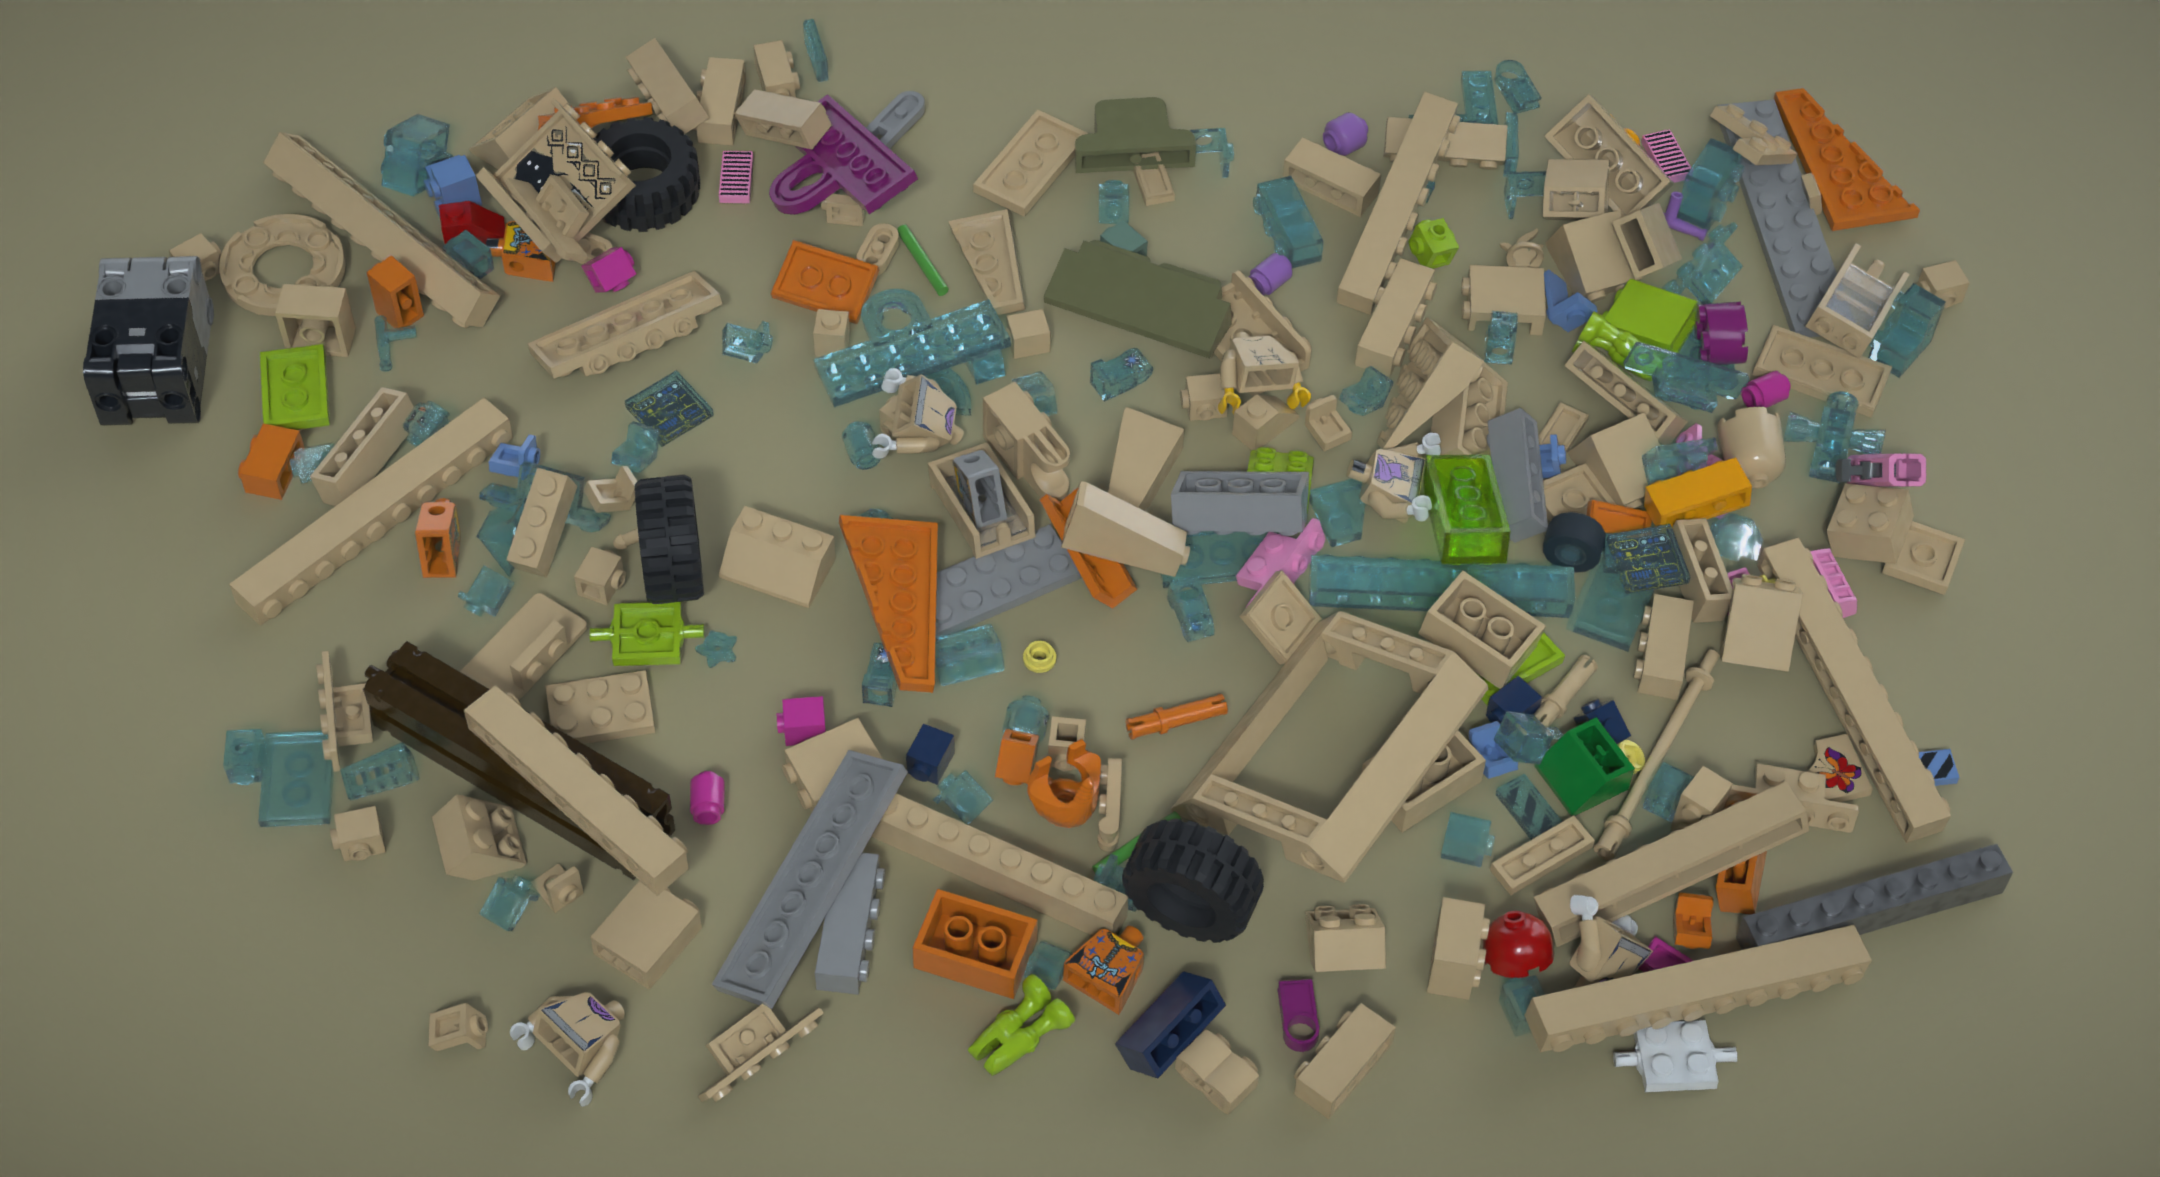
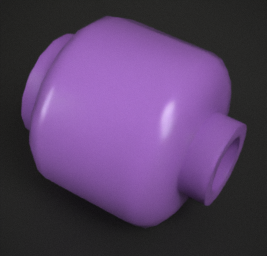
M1347 112L1329 121L1325 126V132L1323 133L1324 144L1328 150L1339 155L1346 156L1364 147L1367 142L1368 126L1364 119L1359 118L1353 113Z

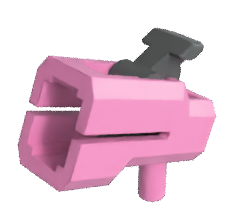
M1922 454L1850 455L1847 459L1837 460L1835 478L1838 482H1846L1847 484L1877 487L1922 486L1926 483V458Z

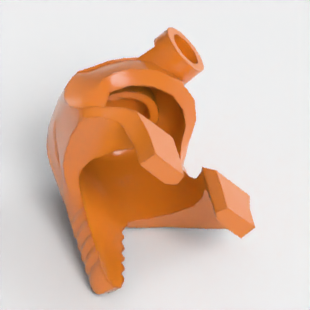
M1083 739L1069 745L1066 757L1067 763L1079 770L1082 781L1078 782L1062 778L1053 780L1051 777L1048 778L1052 763L1050 756L1035 762L1034 769L1028 779V796L1036 811L1048 822L1059 827L1072 828L1084 824L1092 816L1097 806L1101 759L1099 755L1085 750L1086 743Z

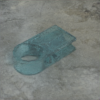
M1515 60L1500 62L1496 67L1494 81L1513 113L1518 114L1540 108L1538 101L1542 97L1525 71L1524 66ZM1504 72H1511L1516 74L1518 77L1515 79H1509L1503 77L1501 74Z

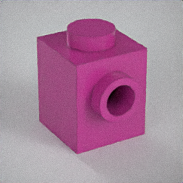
M622 247L610 248L581 265L595 293L607 292L611 289L613 292L621 290L630 284L628 279L636 275L633 269V258Z
M823 696L782 699L783 713H776L778 733L785 734L786 746L797 745L826 732Z

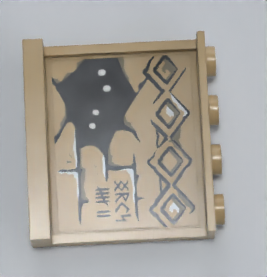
M553 99L551 103L559 110L494 174L483 167L475 176L538 248L557 263L561 257L555 252L556 248L541 234V229L526 215L527 211L512 197V192L505 184L508 178L529 182L539 193L550 174L560 176L589 212L588 217L574 237L577 243L636 185L628 177L631 173L629 168L619 159L616 162L612 160L611 156L614 152L602 140L599 143L594 140L597 136L596 132L586 122H583L581 125L579 124L577 119L580 115L568 103L563 107Z

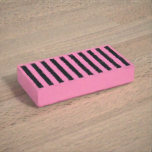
M1670 129L1642 136L1641 143L1648 156L1674 183L1692 179L1693 170Z
M723 151L719 203H750L753 151Z

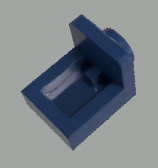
M1599 698L1594 699L1581 706L1583 712L1573 717L1576 724L1585 723L1597 717L1616 744L1631 736L1614 700L1600 702Z

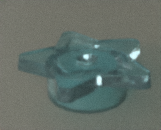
M711 630L704 643L696 646L695 650L697 653L707 657L709 668H713L721 661L735 662L736 656L732 648L737 642V637H728L724 633ZM715 648H721L719 651H715Z

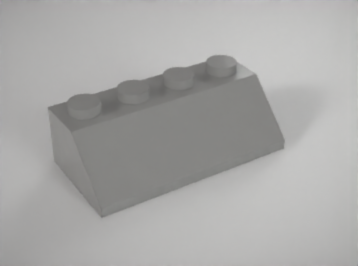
M1181 471L1171 493L1172 525L1186 531L1188 535L1198 534L1201 531H1214L1218 535H1228L1233 532H1246L1249 535L1279 532L1281 535L1291 536L1298 532H1303L1307 520L1309 472Z

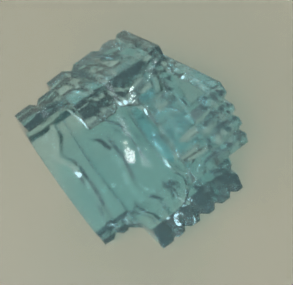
M1731 513L1712 523L1710 530L1717 548L1720 549L1721 557L1734 561H1739L1741 556L1753 560L1758 559L1764 538L1754 519Z

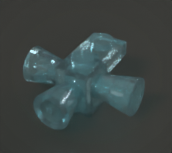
M1842 391L1830 394L1827 398V407L1824 406L1820 423L1790 411L1784 442H1816L1809 477L1841 483L1835 478V465L1838 459H1847L1849 449L1862 454H1881L1886 429H1853L1859 403L1852 394Z

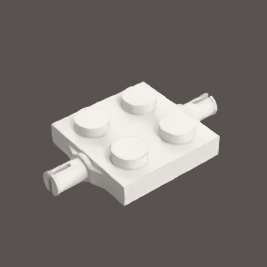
M1706 1020L1676 1021L1660 1029H1653L1652 1027L1640 1029L1634 1033L1635 1052L1613 1053L1615 1067L1636 1066L1642 1076L1645 1092L1717 1089L1719 1080L1715 1066L1716 1062H1737L1736 1047H1714L1709 1038Z

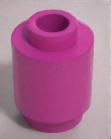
M1772 371L1749 381L1742 388L1741 395L1747 408H1768L1788 399L1791 385L1789 379L1784 374H1781L1779 371Z
M704 771L694 776L690 781V813L693 815V820L702 825H712L719 822L721 815L724 813L725 781L714 772Z

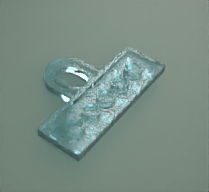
M889 289L870 297L861 309L863 327L870 340L815 358L813 361L833 406L837 407L883 391L881 385L886 372L891 368L898 369L902 373V377H907V375L919 376L921 374L927 376L1011 347V341L989 299L930 319L924 305L916 294L904 289ZM890 309H900L903 313L909 315L911 322L902 329L889 330L882 325L884 320L883 313Z

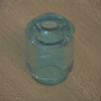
M859 421L853 422L842 432V440L852 464L856 465L858 469L867 470L875 467L880 462L879 458H875L872 455L873 450L878 448L879 444H872L875 434L871 425Z

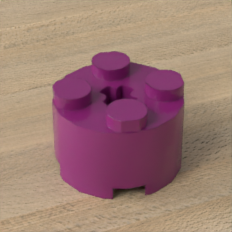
M1741 301L1697 305L1698 321H1695L1694 326L1696 340H1701L1702 348L1698 350L1700 366L1746 363L1748 346L1742 347V345L1745 344V332H1748L1745 308L1744 305H1741Z

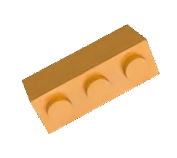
M1735 457L1725 461H1717L1710 466L1695 471L1689 470L1679 476L1667 480H1658L1651 485L1645 486L1644 507L1658 533L1670 532L1676 520L1710 519L1750 506L1752 485Z

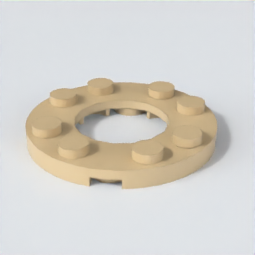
M279 214L254 221L253 227L243 233H235L225 245L219 260V273L223 287L228 296L240 307L258 315L276 316L275 311L282 288L269 287L267 284H262L253 275V266L257 258L265 251L276 246L291 245L300 247L309 252L313 258V267L310 270V274L299 278L295 285L338 287L345 273L346 259L342 243L337 234L334 235L327 229L326 224L320 220L305 215Z

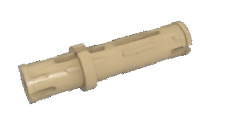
M1581 655L1552 693L1546 694L1542 698L1541 706L1526 722L1530 731L1533 730L1537 723H1541L1534 732L1535 735L1543 736L1554 720L1564 715L1567 710V704L1590 676L1596 672L1598 666L1594 659L1584 668L1590 656Z

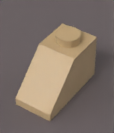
M1256 394L1234 411L1232 435L1250 450H1257V448L1266 445L1297 421L1299 414L1289 408L1278 397Z

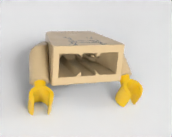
M1240 332L1233 337L1230 348L1224 353L1220 366L1221 390H1224L1225 393L1218 404L1220 414L1225 412L1227 403L1232 406L1233 415L1234 411L1239 408L1241 400L1234 393L1236 389L1239 393L1292 389L1293 392L1287 397L1289 408L1294 410L1299 406V403L1302 408L1308 404L1311 399V393L1306 388L1301 387L1303 378L1299 361L1293 352L1285 349L1271 336L1250 337L1246 332Z

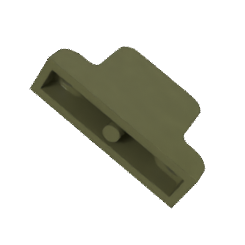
M1157 97L1108 99L1097 102L1094 116L1095 133L1081 135L1075 141L1076 173L1134 170L1136 166H1141L1142 170L1158 169L1160 164H1163L1165 168L1195 167L1196 142L1194 134L1185 129H1171L1169 127L1166 104ZM1159 152L1161 161H1157L1155 156L1142 158L1141 155Z

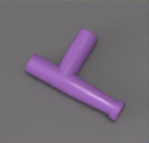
M1677 191L1672 192L1666 212L1664 213L1669 228L1698 237L1699 240L1704 241L1708 232L1707 229L1698 228L1677 218L1683 194Z

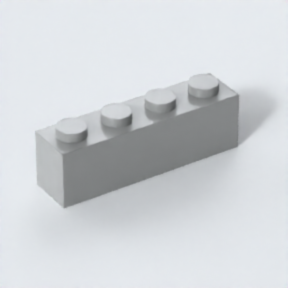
M1522 408L1488 420L1489 434L1487 435V443L1491 452L1489 468L1493 475L1494 483L1492 497L1496 503L1497 514L1494 521L1497 530L1514 543L1545 532L1548 528L1537 421Z
M861 853L825 916L815 969L816 990L859 995L861 981L867 982L869 961L865 960L866 950H873L875 930L870 929L872 919L878 920L880 899H876L877 889L883 890L885 881V869L880 868L879 854Z

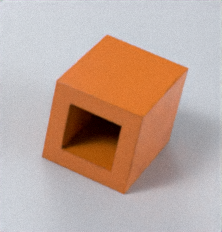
M1006 729L1001 740L995 777L1002 778L1003 782L1010 785L1028 784V779L1034 768L1040 735Z

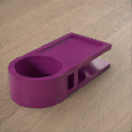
M1312 979L1279 981L1277 991L1284 1042L1294 1051H1309L1318 1042L1320 1029ZM1294 1024H1306L1313 1030L1314 1036L1304 1041L1297 1040L1289 1034L1288 1029Z

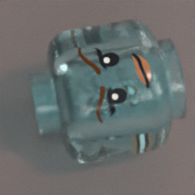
M428 400L426 404L417 403L403 423L404 430L409 434L406 440L417 447L450 422L448 419L450 414L432 401Z

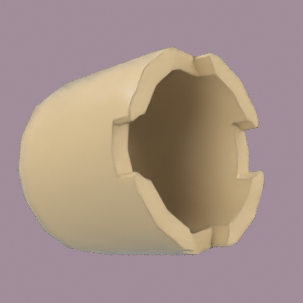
M1765 407L1738 409L1735 411L1736 417L1727 421L1722 418L1717 424L1723 460L1736 457L1752 488H1763L1780 477L1786 467L1779 413L1774 415L1768 414Z

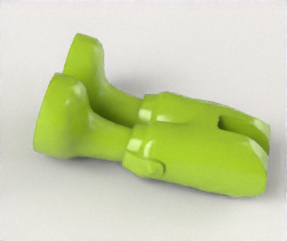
M1595 311L1592 313L1571 351L1574 353L1582 342L1585 341L1592 346L1608 351V355L1613 362L1622 366L1633 375L1647 381L1654 380L1664 364V358L1659 352L1639 341L1630 332L1619 331L1604 316Z
M1030 974L1022 982L1024 998L1020 1005L1014 1011L1005 1010L999 1013L995 1021L981 1033L967 1050L978 1061L985 1058L998 1045L1002 1044L984 1064V1068L991 1076L1000 1073L1027 1053L1034 1052L1040 1042L1039 1037L1054 1029H1067L1075 1022L1073 1013L1063 1001L1055 998L1051 1002L1048 988L1034 974ZM1045 1009L1043 1014L1034 1023L1023 1029L1021 1028L1026 1020Z

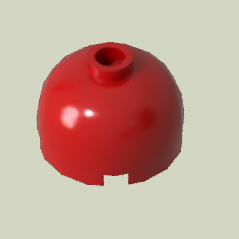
M1521 911L1507 912L1496 918L1489 925L1487 940L1483 939V949L1486 950L1484 963L1485 965L1488 963L1491 972L1507 978L1529 976L1528 970L1539 967L1540 973L1546 970L1554 960L1555 953L1551 933L1545 923L1532 914Z

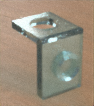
M1225 128L1190 130L1195 136V142L1203 136L1212 138V141L1207 145H1198L1196 143V153L1218 152L1222 178L1229 177L1230 161L1234 160L1233 143L1227 142Z
M1547 171L1507 173L1504 198L1508 219H1513L1516 197L1544 196V183Z

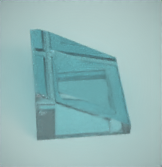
M1041 941L1029 956L1024 976L1026 978L1030 974H1034L1042 980L1047 988L1055 990L1063 978L1064 962L1073 953Z

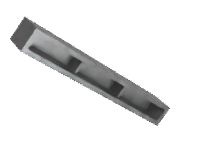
M1994 844L1745 916L1741 922L1736 939L1741 949L1744 950L1850 925H1855L1859 935L2002 894L2013 871L1998 844Z

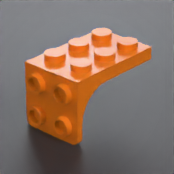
M622 97L604 99V102L579 103L577 107H572L580 115L577 119L579 124L581 125L583 122H586L591 128L605 122L653 114L651 102H639V97L624 99ZM555 107L554 112L557 113L559 110ZM555 113L538 116V130Z

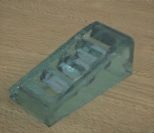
M403 742L340 769L350 801L420 780L413 754ZM401 763L402 767L398 769L397 764ZM388 767L389 773L385 774L383 768ZM374 770L376 779L371 780L369 772ZM361 774L363 784L358 786L355 777Z

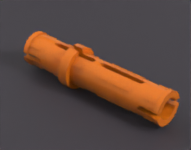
M1218 694L1217 696L1164 710L1162 707L1154 708L1152 713L1127 718L1125 721L1127 732L1131 731L1128 734L1131 740L1156 732L1162 735L1168 733L1171 728L1220 715H1227V703H1222L1221 701L1225 698L1223 694Z

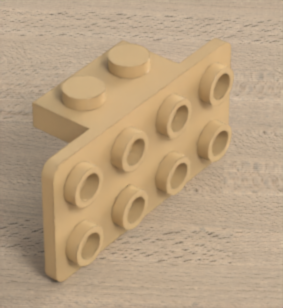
M537 593L460 672L489 689L497 685L503 692H511L520 700L587 630L586 621L544 594Z

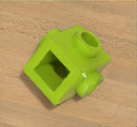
M1444 218L1432 221L1426 219L1419 222L1408 240L1410 250L1416 256L1420 265L1432 269L1450 265L1459 249L1455 235L1449 229Z

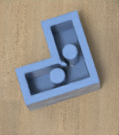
M457 155L425 166L428 179L423 180L428 196L436 198L434 206L439 218V205L471 201L482 206L476 176L465 155Z

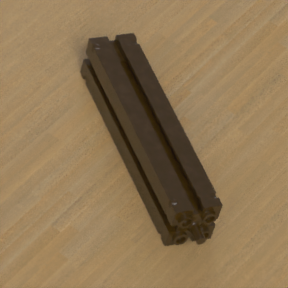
M408 641L399 650L391 653L387 660L388 669L385 672L374 665H370L366 669L365 677L369 679L363 690L366 701L370 705V714L374 726L382 731L390 732L392 737L612 868L620 869L624 875L635 880L636 877L468 729L464 710L490 690L489 688L429 653L419 651L417 646ZM542 720L545 728L551 734L554 732L558 733L575 755L577 753L582 754L598 775L605 774L613 782L615 790L622 796L629 795L637 803L639 811L646 817L653 816L661 824L664 833L669 837L674 833V817L669 814L672 810L670 794L660 788L655 789L648 781Z

